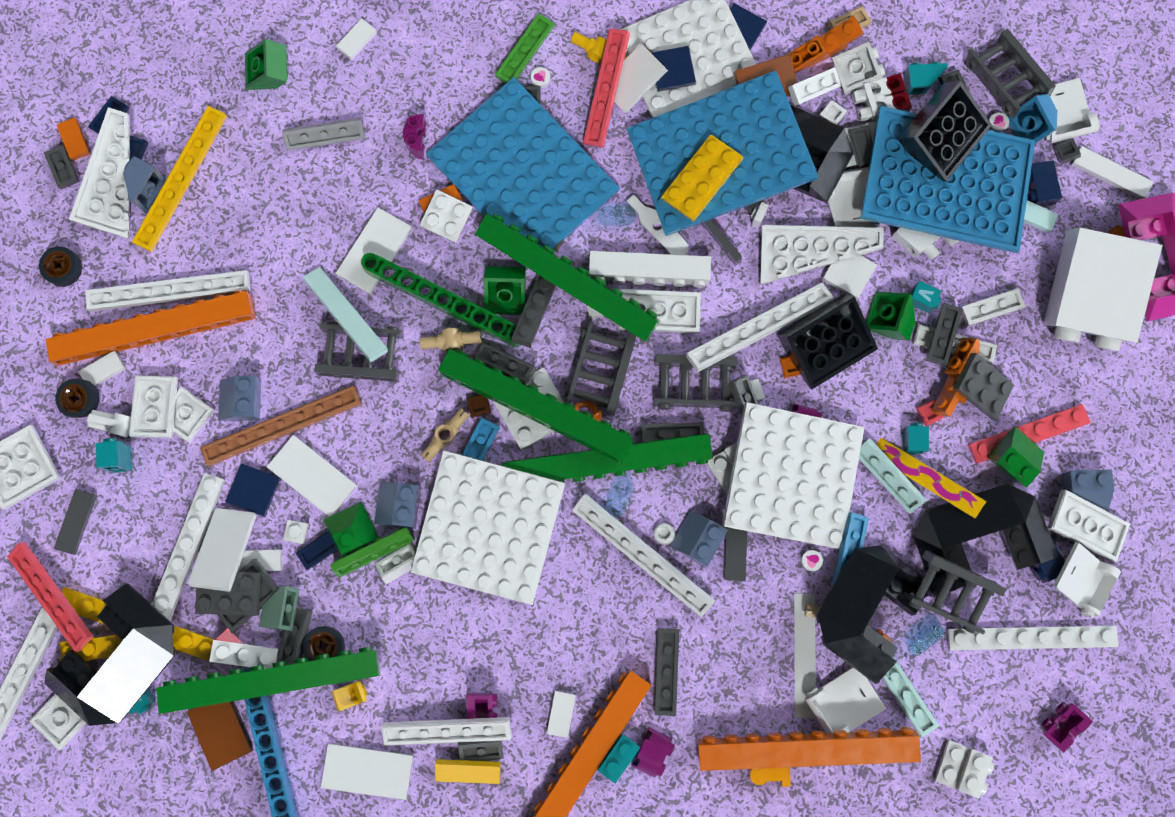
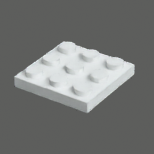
M544 367L534 372L528 384L538 388V392L544 395L549 393L557 398L556 401L563 404L562 397ZM493 401L521 451L555 432Z
M28 425L0 441L1 509L6 510L61 479L33 425Z

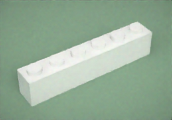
M590 251L589 276L594 279L597 276L604 281L609 280L616 284H624L625 281H630L636 285L651 282L656 286L672 283L676 287L693 284L694 287L703 288L710 283L711 256Z

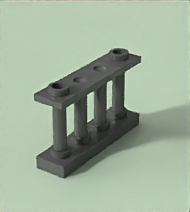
M1007 28L1001 32L996 46L979 56L973 49L970 50L965 62L968 69L975 73L1001 105L1003 112L1013 119L1020 109V104L1037 94H1049L1051 96L1056 85ZM1005 52L1009 59L989 70L984 64L985 60L997 53ZM1011 66H1016L1021 73L1009 81L1001 84L995 77ZM1024 80H1028L1033 88L1013 99L1007 90Z
M336 322L320 324L319 328L322 332L327 333L324 361L321 364H315L314 372L318 376L399 382L400 374L393 367L396 338L403 339L404 334L398 327L388 326L387 329L371 328L378 337H388V352L386 353L385 366L382 369L374 368L373 361L370 362L366 356L362 367H354V364H352L355 344L353 340ZM335 333L347 334L345 358L342 366L334 365L332 362Z
M589 322L588 328L584 327L581 339L584 340L572 384L567 385L565 397H568L567 402L570 404L573 397L604 405L607 408V414L614 416L636 336L629 333L627 339L623 338L621 340L592 332L593 323ZM590 339L620 347V350L624 351L622 358L618 357L616 359L587 351ZM584 358L614 366L618 370L617 376L610 378L581 370ZM583 378L610 386L609 388L613 389L611 396L603 397L576 389L578 379Z
M656 354L654 366H659V369H661L660 398L654 399L653 406H658V409L668 410L671 406L719 408L721 412L732 411L737 405L735 401H730V372L732 369H736L738 357H726L701 370V400H690L689 370H692L694 367L686 355ZM671 367H679L681 370V399H668L669 370ZM712 368H720V371H722V401L709 400L710 371H712Z
M925 551L922 558L929 562L927 565L929 568L915 596L904 592L903 596L909 600L908 604L918 610L923 607L963 625L962 628L972 634L976 631L984 635L985 630L978 626L977 622L990 597L994 596L995 593L1003 597L1007 589L986 577L929 551ZM943 569L947 571V577L933 604L924 601L923 598L936 572ZM961 577L965 579V585L951 612L942 609L941 606L955 579L958 580ZM977 585L983 587V593L969 620L960 617L959 614L972 589L976 588Z

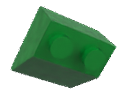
M264 39L245 53L246 90L275 89L287 82L288 56L286 54V45Z
M486 266L484 273L485 309L494 314H522L526 300V267Z
M1013 426L987 458L1014 482L1027 488L1041 472L1044 451L1016 426Z

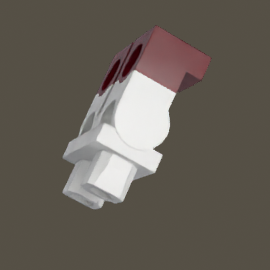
M901 73L871 83H864L861 89L853 92L852 99L854 104L864 102L865 107L859 108L857 111L859 121H877L880 106L910 112L912 105L907 91L905 92L906 87Z

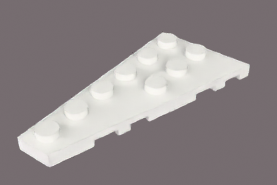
M108 107L69 220L130 239V199L123 175L125 165L130 161V116L127 113Z
M762 225L760 285L882 250L884 228Z

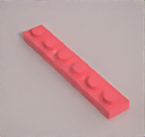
M609 29L583 144L586 146L604 148L630 37L628 30Z
M1081 404L1017 428L1032 442L1037 443L1090 424L1091 422L1084 405ZM1010 430L969 444L968 447L975 464L989 460L987 458Z
M26 542L18 543L7 558L75 652L81 651L94 636Z

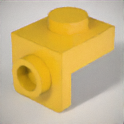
M360 680L331 691L337 712L367 701V690Z

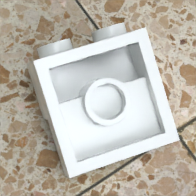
M870 42L832 57L845 95L861 89L864 83H871L882 79V76L886 75L883 65H878L876 59L879 58L876 46L871 47Z
M737 442L706 463L726 495H728Z
M947 740L934 781L979 799L980 795L984 796L987 791L988 785L985 783L987 774L991 775L994 770L993 757Z

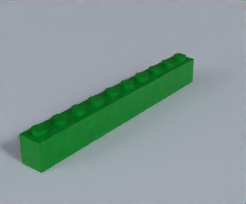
M496 213L485 215L474 235L643 341L647 342L661 321L657 318V313L650 309L643 310L639 307L641 304L633 298L627 300L622 296L624 294L622 291L615 287L611 290L605 286L607 282L597 276L595 279L590 277L588 270L581 266H578V268L571 265L572 260L564 255L558 257L554 254L555 250L546 244L542 247L537 243V238L530 234L527 236L520 233L521 228L512 223L510 226L503 222L505 219Z
M449 349L438 369L443 377L620 464L623 463L633 444L629 432L623 429L618 431L612 428V425L605 420L599 422L593 419L594 416L586 411L581 413L575 410V407L568 402L562 404L556 401L557 398L549 393L544 395L538 392L539 389L533 385L528 384L525 386L521 384V380L512 375L507 377L496 367L490 369L485 366L483 361L477 358L472 360L461 350L455 352Z
M704 433L633 443L622 464L591 449L505 461L503 466L565 483V479H573V482L584 481L587 476H593V479L605 478V474L614 473V476L626 475V471L634 470V473L647 472L646 468L655 467V470L667 469V465L675 464V467L688 466L687 462L696 461V465L706 464L708 459H713L710 434Z
M372 646L359 648V653L351 654L350 650L337 652L338 656L329 658V654L316 656L314 661H308L306 657L294 659V664L286 665V661L272 663L273 668L264 669V665L250 667L251 671L242 673V669L230 670L229 675L220 676V672L207 674V679L199 680L198 676L185 678V683L177 684L176 680L165 681L162 687H156L158 712L163 714L381 676L378 650H372Z

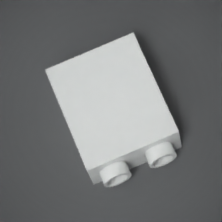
M1085 228L1066 230L1043 325L1056 327L1054 338L1079 343L1082 333L1096 336L1094 347L1120 352L1122 342L1138 343L1163 245Z

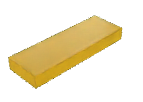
M436 759L435 781L500 784L501 762Z

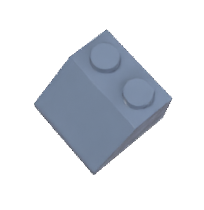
M133 156L131 161L126 163L123 175L129 199L143 213L147 214L166 179L154 166Z
M233 376L220 380L218 421H260L261 380L256 376Z
M1072 470L1062 473L1063 490H1067L1107 512L1109 511L1114 493L1112 470Z
M380 483L374 524L416 529L421 487L419 485L403 483Z
M689 511L669 547L706 568L728 529L704 516Z

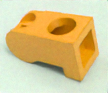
M789 767L749 769L748 771L751 781L756 785L780 781L782 787H791Z

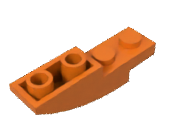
M852 16L820 37L817 35L790 52L794 72H800L832 57L849 47V43L864 35L856 17Z
M962 337L944 371L949 375V378L945 382L931 410L935 415L951 417L957 403L965 404L967 399L955 391L953 387L970 353H977L979 355V339Z

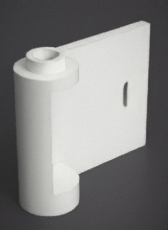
M1080 78L1055 84L1056 87L1050 98L1058 111L1057 130L1045 137L1044 140L1052 144L1098 132L1099 120L1094 112L1090 113Z
M869 167L845 171L828 201L835 227H873L883 225L878 222L858 219L861 215Z
M1075 542L1053 587L1079 607L1083 615L1089 618L1099 617L1121 571L1110 564L1099 561L1079 542Z
M853 667L819 689L817 687L812 688L806 693L807 697L805 698V701L826 733H833L835 730L851 732L886 709L868 679Z

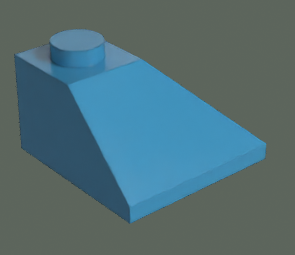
M1049 94L1037 95L1023 104L1015 118L1011 119L1009 115L1007 116L1009 126L1014 135L1035 140V144L1057 130L1058 111Z

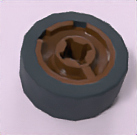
M57 246L48 249L43 253L39 261L40 274L45 280L55 286L66 287L72 285L79 279L83 267L80 258L66 247Z
M69 379L63 382L58 387L55 395L59 411L71 418L89 416L92 410L97 409L100 401L96 386L84 379Z
M328 626L316 627L304 638L302 644L303 654L305 658L307 657L308 661H314L316 656L329 654V658L337 657V652L345 650V640L342 634L335 628ZM322 643L328 644L325 651L320 648Z

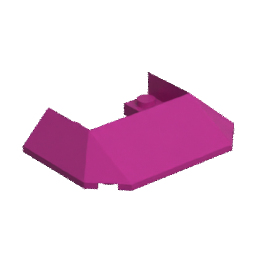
M1168 193L1118 204L1125 236L1137 240L1162 236L1172 275L1154 278L1145 312L1146 322L1174 316L1175 194Z

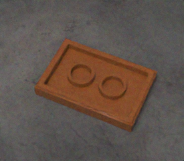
M790 54L733 72L736 83L739 85L776 70L787 97L791 96L788 87L798 83Z
M232 702L203 706L187 711L211 771L253 751Z

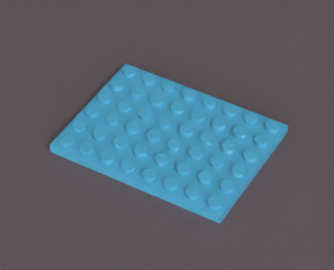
M776 70L626 128L665 236L818 179L817 171ZM713 135L742 155L743 160L697 219L692 222L664 202L661 197L707 138Z
M514 77L426 153L434 165L456 186L483 217L486 214L493 215L494 213L500 215L505 219L503 222L510 226L512 223L521 228L520 233L527 236L530 234L537 238V243L542 247L546 244L554 249L557 244L563 239L565 240L620 191V187Z
M880 106L860 219L1018 253L1021 245L1035 140L988 130L948 181L943 182L909 155L898 140L918 114Z

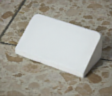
M412 543L375 563L386 585L412 569L416 554Z

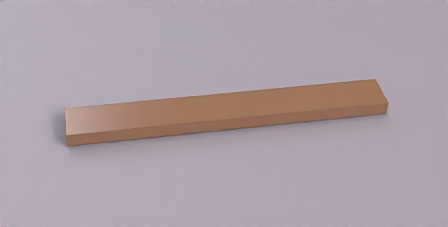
M353 385L204 445L200 449L206 466L210 467L358 407L362 403Z

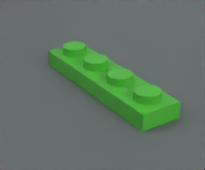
M538 13L496 72V78L505 84L513 77L518 80L555 27V23Z
M407 527L399 528L385 538L376 539L373 544L367 547H360L348 556L339 557L330 566L332 571L340 578L415 540Z

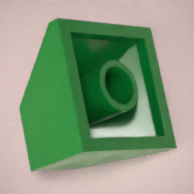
M875 292L866 319L870 331L894 340L910 341L916 323L912 295L909 293Z
M362 502L323 519L341 557L379 538Z

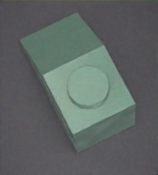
M282 585L262 605L259 627L292 631L299 589Z

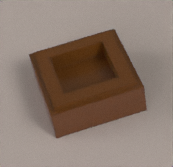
M476 395L466 398L471 419L491 414L486 397Z

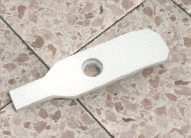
M635 195L626 201L639 215L642 226L648 230L670 255H685L688 252L689 245L678 232L665 236L655 209L645 207ZM659 224L661 229L655 230L653 226Z

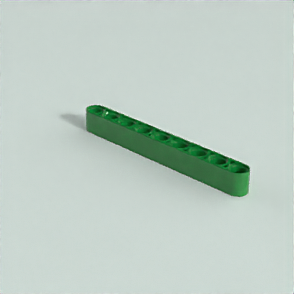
M367 253L362 257L361 265L369 276L511 347L521 346L511 342L512 339L510 338V335L516 329V324L374 253ZM369 261L376 262L373 268L366 267ZM387 270L394 271L391 277L384 276V273ZM405 279L412 280V284L409 286L402 285V282ZM423 288L431 290L428 295H422L420 291ZM441 297L449 299L446 304H440L438 300ZM458 306H465L467 308L464 313L456 312ZM476 315H483L485 320L478 323L474 321V317ZM494 324H501L503 329L496 332L492 329V326Z

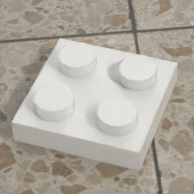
M436 189L419 226L453 243H457L473 207Z

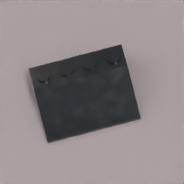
M961 80L947 82L939 88L898 140L909 155L943 182H947L992 124Z
M842 294L777 334L786 354L811 390L878 349L855 296Z

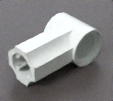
M92 410L87 422L90 428L128 438L131 417L118 413L113 415Z

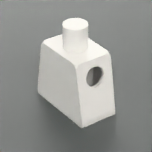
M899 228L891 236L895 242L914 258L924 252L932 261L940 254V251L934 244L941 236L905 228Z

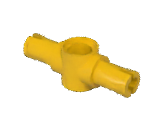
M575 31L570 43L585 49L588 58L592 61L602 63L607 40L599 36L595 39H589Z

